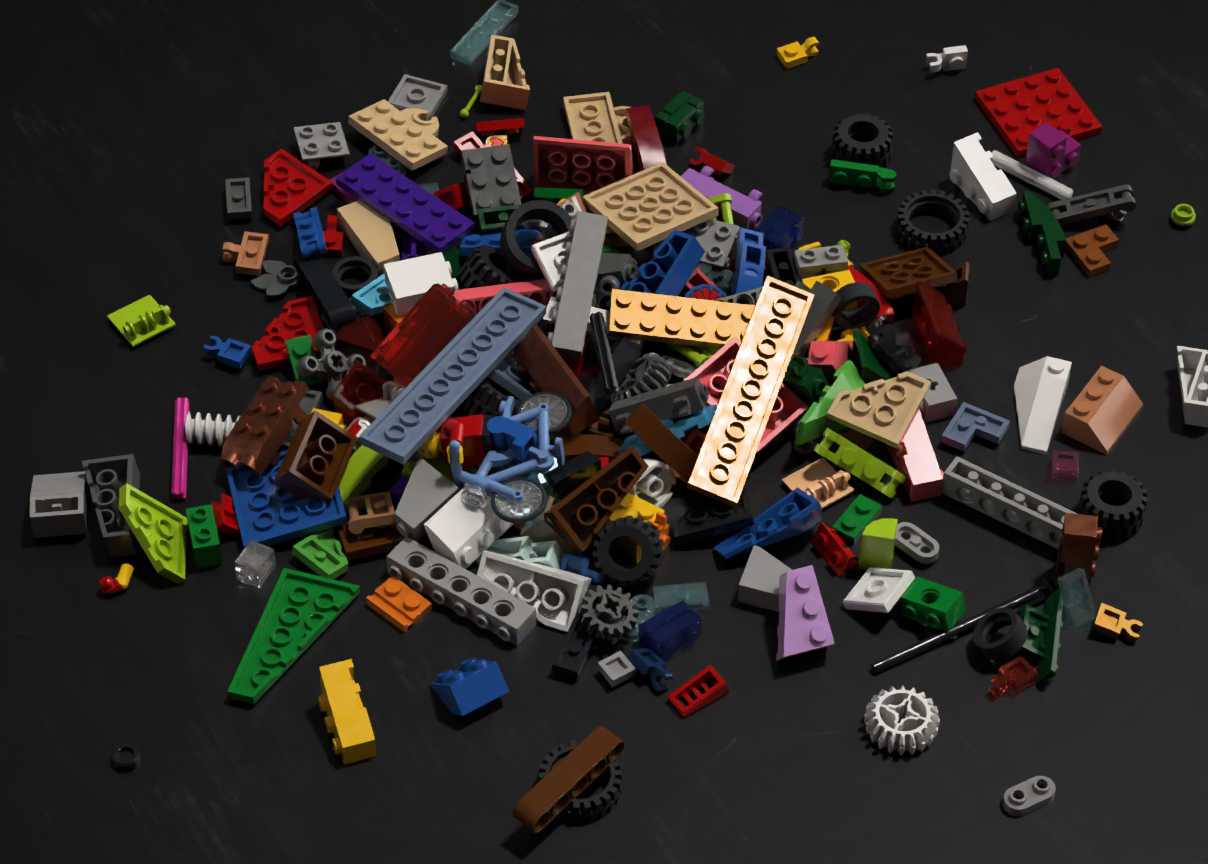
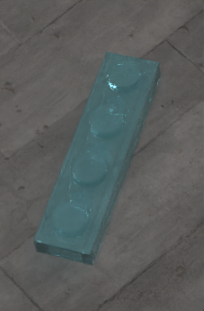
M497 0L450 50V58L471 65L489 46L491 34L498 36L519 13L518 6L505 0Z

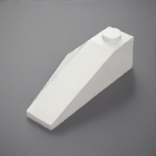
M1046 356L1019 368L1013 389L1016 397V413H1018L1021 449L1047 454L1069 382L1072 362Z
M486 550L483 551L477 576L535 607L536 618L541 623L566 632L570 628L592 579L565 570Z

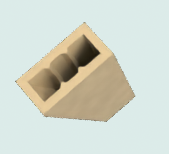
M360 200L337 208L339 228L344 232L359 255L375 264L378 277L384 274V264L400 261V254L391 223L388 219Z

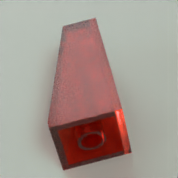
M439 283L433 284L370 355L405 387L476 316L472 313L473 307L464 300L459 302L453 296L455 292L444 283L442 285Z

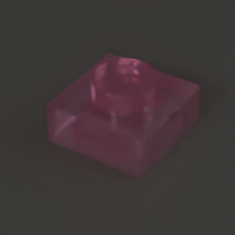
M1053 450L1052 476L1078 479L1079 452Z

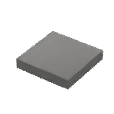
M404 74L388 103L399 111L408 108L429 111V120H431L448 92V85Z

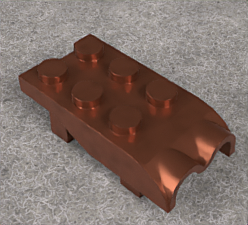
M268 376L223 444L220 463L224 469L231 467V465L238 468L246 465L257 476H261L269 464L271 466L276 464L280 458V454L277 451L287 438L292 421L294 420L298 425L301 420L307 417V414L299 406L309 390L305 382L295 381L292 383L287 381L281 383L277 377Z

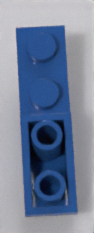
M741 227L737 232L736 265L732 276L731 295L762 287L766 246H763L764 233ZM740 298L736 301L738 304H745Z

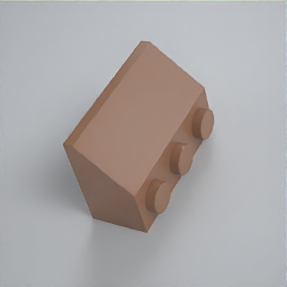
M1101 366L1066 410L1061 433L1107 455L1143 408V403L1123 375Z

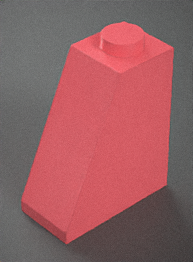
M811 341L808 365L820 368L830 387L836 381L833 379L835 372L847 360L851 361L852 341Z

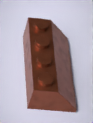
M533 325L515 352L518 363L515 365L523 377H529L531 380L529 385L534 393L554 392L568 400L572 408V416L562 431L567 429L571 435H577L599 421L591 397L538 325ZM543 397L542 402L548 404L549 413L554 411L557 415L555 420L560 425L566 417L565 405L556 398Z

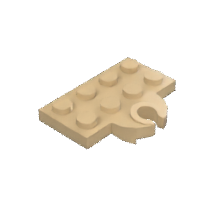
M610 92L563 97L564 110L572 139L619 144L632 143L630 129L626 127L629 125L626 108L631 107L619 106L613 108Z
M383 99L349 116L348 124L412 171L447 154L448 146L437 138L439 132L437 117H432L429 120V111L418 108H408L399 111Z

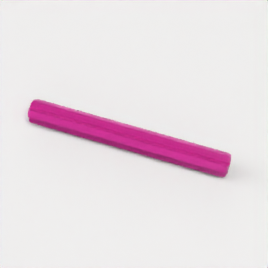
M178 397L175 400L171 489L174 500H184L186 498L188 442L185 434V424L189 412V400L186 397Z

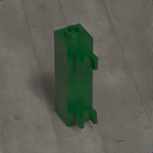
M797 355L795 357L797 362L790 360L782 382L802 401L811 404L813 402L817 403L824 387L830 385L820 368L809 366L808 360L805 357Z

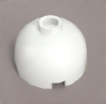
M646 458L643 460L649 467L629 493L661 508L669 501L673 494L670 492L672 483L676 484L675 472L662 461Z

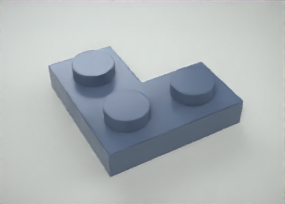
M963 402L943 432L941 442L961 451H965L975 435L999 444L1009 429L1010 421Z

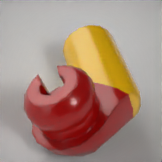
M122 564L116 578L112 579L110 576L103 577L99 582L102 591L111 595L126 589L134 571L133 566Z

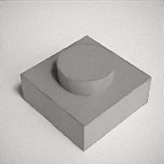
M621 651L598 662V670L612 687L636 675L635 667Z

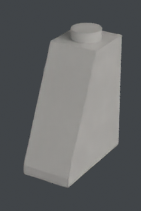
M422 458L417 460L395 511L396 528L399 533L404 537L409 536L416 542L426 533L424 524L459 492V488Z
M754 545L739 583L738 602L779 612V577L792 569L759 546Z

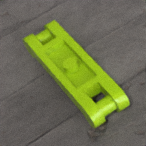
M826 428L823 433V440L820 444L817 443L813 450L893 499L897 493L895 491L900 483L904 482L907 476L831 429ZM833 442L839 444L835 453L829 450ZM885 473L891 476L887 485L880 481Z

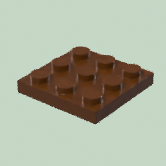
M928 247L860 264L861 274L868 278L888 299L893 300L900 299L903 295L911 293H923L926 289L934 287H946L949 283L958 281L957 272Z

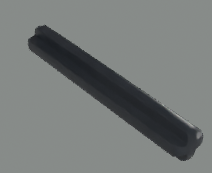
M601 312L592 313L589 319L603 387L607 395L616 394L619 391L604 317Z

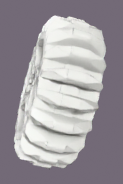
M903 685L900 690H896L893 686H891L889 692L882 689L879 696L874 695L866 707L864 722L867 734H870L872 742H878L879 749L888 747L889 753L893 750H898L900 755L904 751H908L913 755L915 748L923 751L925 745L930 746L933 738L938 734L940 718L937 706H933L932 698L925 699L924 692L917 694L914 687L910 691L905 690Z

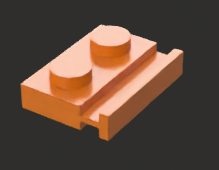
M394 575L374 590L375 593L372 596L368 595L366 597V604L403 632L408 631L409 626H414L432 611L431 602Z

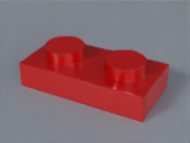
M524 118L475 123L476 132H481L482 136L496 134V130H505V134L519 133V128H524Z

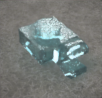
M703 262L697 264L696 267L716 286L724 290H730L732 284L730 279L733 276L732 271L726 269L721 271V267Z

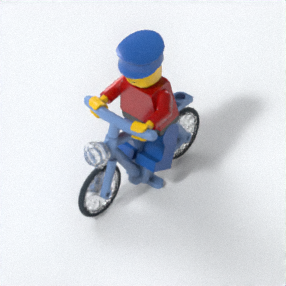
M538 392L524 399L517 409V414L511 416L515 402L514 396H508L507 401H501L500 416L492 418L491 415L480 414L446 419L441 425V431L438 428L406 462L416 463L420 458L435 459L442 452L444 462L451 464L453 484L459 488V491L468 484L466 490L461 494V501L467 508L472 510L483 508L487 503V494V496L491 497L492 510L500 519L510 523L531 521L544 511L547 504V494L543 486L532 479H528V477L536 469L543 472L551 469L555 463L554 456L557 458L558 465H564L563 440L556 437L555 445H550V434L559 432L569 423L572 416L571 405L560 394ZM506 464L513 466L487 476L492 467H501ZM471 466H479L476 475L470 474Z

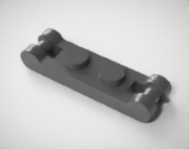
M1126 184L1049 203L1047 207L1062 228L1067 223L1120 210L1126 212L1133 211L1136 208V201L1132 197V187Z

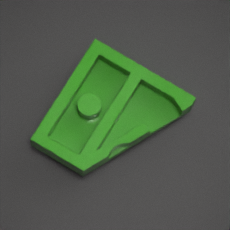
M333 527L315 532L292 547V554L321 577L335 579L348 571V560L345 554L342 553L339 540L336 541Z

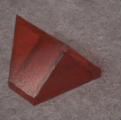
M364 316L335 333L336 339L385 353L387 344L379 320Z

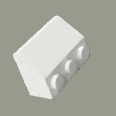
M468 484L424 524L434 551L465 569L514 524L506 522L495 515L491 507V497L487 496L486 493H484L480 501L468 498ZM497 500L496 504L499 511L511 517L507 504Z

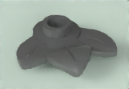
M267 260L263 261V268L266 273L252 279L251 283L259 290H266L267 296L275 297L284 294L288 288L297 286L301 281V275L294 266L286 265L281 261Z

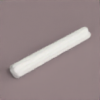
M993 150L991 153L993 158L990 160L994 166L1061 200L1072 197L1073 190L997 150Z

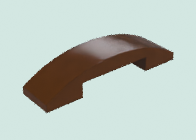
M642 403L624 422L662 460L685 480L689 481L699 454H696L657 415Z
M602 435L558 437L563 440L564 463L586 451L597 457H608L610 462L619 455L617 450L625 443L623 439ZM649 452L641 457L643 459H656V454Z

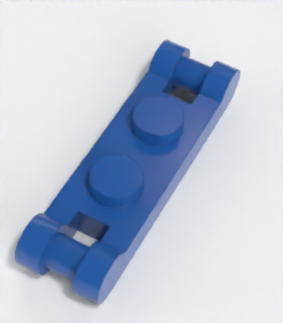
M317 207L310 208L309 212L302 214L301 212L293 213L303 258H310L311 254L318 252L320 254L327 253Z

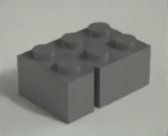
M509 144L462 150L461 168L464 183H466L465 188L474 226L476 224L477 209L521 204Z

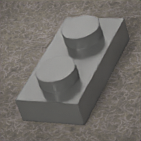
M250 178L225 179L228 220L252 218Z

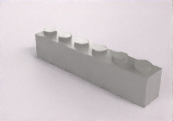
M578 211L577 219L571 220L569 234L573 235L572 242H567L565 257H569L568 264L562 265L560 279L564 280L563 287L558 286L556 302H560L559 310H553L551 324L555 325L554 333L549 332L548 335L550 343L562 359L581 362L608 216Z

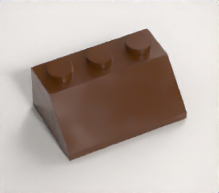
M315 410L299 422L274 483L297 497L325 501L332 500L357 438Z

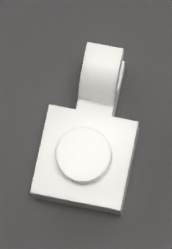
M966 45L943 48V53L940 54L927 53L926 63H930V73L938 72L941 68H943V71L966 69L967 47Z

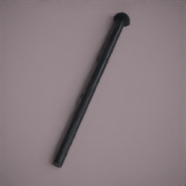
M1041 578L1039 586L955 624L949 632L940 631L872 663V670L874 673H878L950 638L955 639L957 638V633L974 628L984 615L994 609L1005 607L1017 613L1026 604L1032 606L1041 602L1056 590L1055 584L1049 578Z

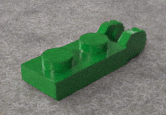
M832 159L828 183L873 188L881 193H891L895 190L894 181H896L897 173L891 169L881 168L876 165Z

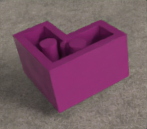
M1046 122L1029 134L1025 165L1051 179L1055 178L1061 172L1074 167L1079 162L1081 144L1064 131H1058Z

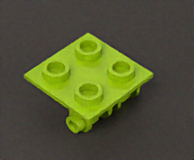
M151 295L107 315V318L133 347L176 326V323L169 316L171 310L168 305H159Z

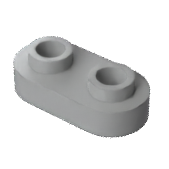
M902 522L897 524L895 545L919 563L930 564L937 560L939 544L935 539L912 523Z
M1046 776L1032 777L1006 790L1003 798V808L1013 816H1023L1049 804L1054 799L1055 784Z

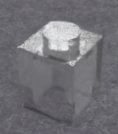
M250 540L234 562L236 579L246 585L260 588L276 566L274 549Z

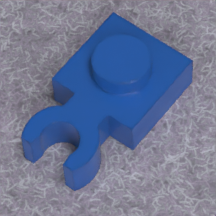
M210 336V345L212 346H203L205 355L210 357L217 356L218 362L241 369L252 353L251 345L230 338L224 343L217 336Z

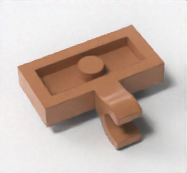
M244 231L241 245L224 242L222 261L233 262L237 259L236 273L260 276L269 242V234Z

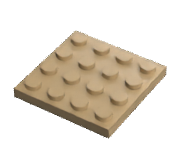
M663 162L582 196L584 206L593 214L608 216L607 226L637 251L665 240L674 230L682 232L719 215L718 207Z

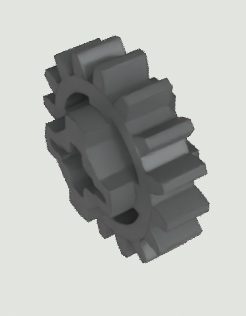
M609 584L606 590H603L598 585L596 591L588 590L587 596H584L579 610V615L583 616L581 623L589 624L588 632L597 631V638L604 634L607 641H610L612 635H615L620 640L623 634L630 635L631 629H634L639 614V610L635 609L637 602L629 601L630 593L621 594V587L614 591ZM597 603L595 609H592V606ZM623 616H626V619L621 622Z

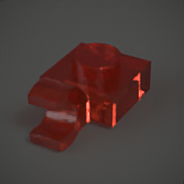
M1019 656L1000 667L999 675L991 680L994 686L989 689V692L995 698L1002 696L1009 687H1012L1017 692L1037 681L1039 673L1022 656Z

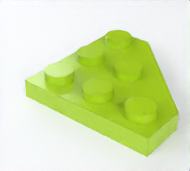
M128 483L124 484L119 488L120 512L157 573L176 584L181 583L185 580L187 518Z

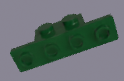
M1060 587L1045 600L1044 612L1027 604L1020 609L1019 617L1026 624L1028 634L1024 645L1017 653L1038 662L1036 683L1040 685L1049 678L1052 679L1058 670L1057 655L1061 646L1059 636L1063 626L1061 618L1065 606V601L1063 600L1064 589Z

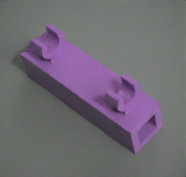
M707 165L703 167L700 173L689 168L681 176L706 198L723 193L731 194L732 203L730 205L734 225L749 230L759 226L762 220V202L758 200L762 196L761 192L753 189L747 197L715 181L714 178L710 177L714 169ZM717 206L719 214L716 216L717 220L723 222L721 206Z

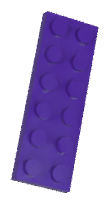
M371 153L336 177V185L436 253L442 252L443 254L475 230L473 221Z

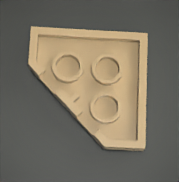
M907 371L898 374V377L870 382L855 390L849 391L847 389L840 391L827 412V418L898 449L931 387V381Z

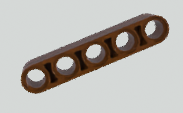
M599 726L517 802L512 816L533 832H540L621 755L625 747V741L604 726Z

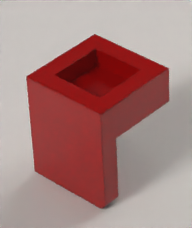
M464 182L450 185L433 193L435 197L455 210L469 206L465 188L466 183Z

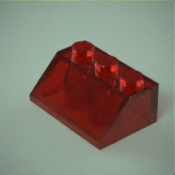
M917 281L913 318L931 364L938 363L940 368L963 365L964 355L967 354V345L964 339L961 340L960 327L958 322H954L951 304H947L944 294L923 281Z

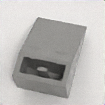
M85 471L33 475L30 493V521L34 538L87 534Z

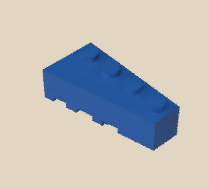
M674 230L653 252L654 257L648 263H643L637 269L639 273L630 282L626 281L620 287V290L678 296L705 251L695 236ZM609 299L605 304H606V306H607V307L609 308V310H610V299Z

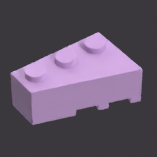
M813 565L782 574L779 577V626L777 628L778 652L776 653V661L828 648L835 644Z

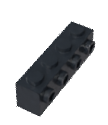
M791 247L766 250L763 278H766L768 275L792 286L797 281L801 282Z

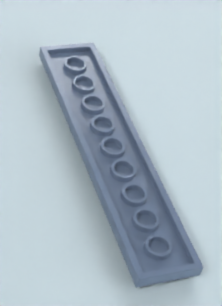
M503 287L360 434L359 444L404 465L527 335L530 328L545 316L546 306Z

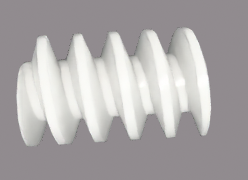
M188 412L185 424L187 442L194 444L197 439L199 445H204L207 440L209 446H214L217 441L219 447H223L235 423L232 422L231 415H227L225 422H222L221 414H217L215 421H212L210 413H207L205 420H202L200 412H197L195 419H192L190 412Z

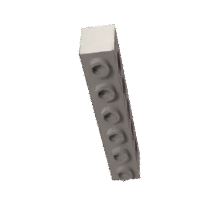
M958 456L955 457L943 475L942 494L1058 550L1065 513L1077 514Z
M405 537L387 555V569L391 576L394 575L399 580L410 585L415 591L428 595L438 604H444L451 608L458 615L465 616L476 622L479 627L497 634L504 641H509L518 646L536 626L535 607L409 537Z

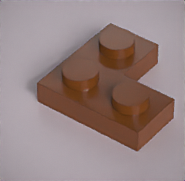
M1105 224L1066 238L1065 248L1087 276L1091 277L1110 270L1111 262L1103 252L1118 247L1119 239Z

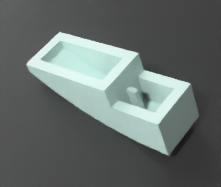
M529 536L498 539L486 549V551L557 569H560L565 554L556 540L533 543ZM482 554L476 559L478 565H480Z

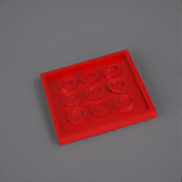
M1059 68L975 92L976 101L1017 158L1026 156L1030 132L1046 122L1056 130L1064 131L1076 141L1102 133L1103 126Z

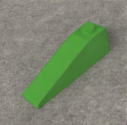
M847 360L835 372L833 379L836 381L831 387L828 385L824 387L818 403L813 402L800 420L795 444L801 445L824 436L823 433L826 428L835 432L847 427L827 418V412L838 392L847 389L849 391L863 387L865 384L852 361Z

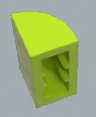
M882 518L872 521L865 527L861 540L860 569L868 570L869 567L891 569L898 519Z

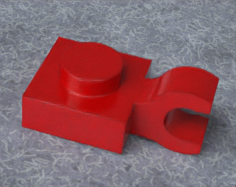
M695 147L694 150L700 152L701 157L699 160L690 158L689 161L693 165L703 166L707 164L714 169L713 173L720 176L723 172L732 174L735 165L709 154L703 148Z
M328 215L327 231H323L328 252L321 254V256H342L344 232H338V215Z
M222 493L221 503L212 502L217 530L223 534L238 538L241 533L236 511L232 507V497Z

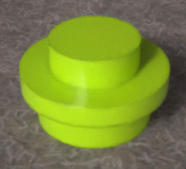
M1188 204L1177 205L1171 213L1172 221L1180 226H1189L1194 223L1196 218L1193 207Z

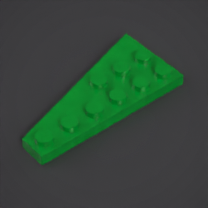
M283 568L228 688V698L255 704L360 593V586Z

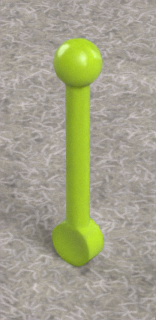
M482 85L475 87V93L465 109L460 111L462 118L468 117V111L479 94H481Z

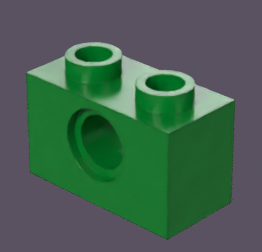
M212 504L185 509L196 569L222 565L221 548Z
M916 577L900 597L904 617L947 632L952 629L966 612L961 591L920 577Z

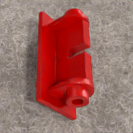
M821 522L811 543L836 574L842 577L846 569L855 570L859 566V559L849 548H844L845 543L837 535L835 529H831Z

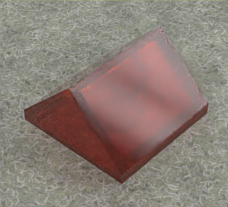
M357 359L353 362L331 396L336 412L342 414L343 423L351 424L358 417H370L355 409L356 405L383 398L382 386L385 382Z

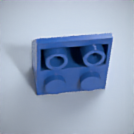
M475 657L463 661L460 664L461 668L455 671L450 669L438 674V680L430 683L432 689L453 715L464 716L509 692L497 662L486 661L485 659L477 660Z

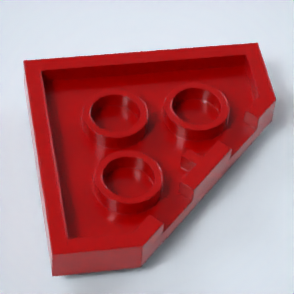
M282 148L264 160V216L280 227L294 218L293 213L302 212L333 189L330 180Z
M313 296L288 301L283 307L281 315L278 318L275 317L266 328L265 335L261 340L254 343L252 354L258 371L290 364L285 340L310 335L313 344L314 336L324 329ZM313 344L316 358H320V351Z

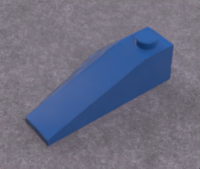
M797 487L754 518V525L736 531L713 549L724 559H729L752 551L754 545L761 548L810 531L816 526L817 522L823 519L821 504L818 500Z

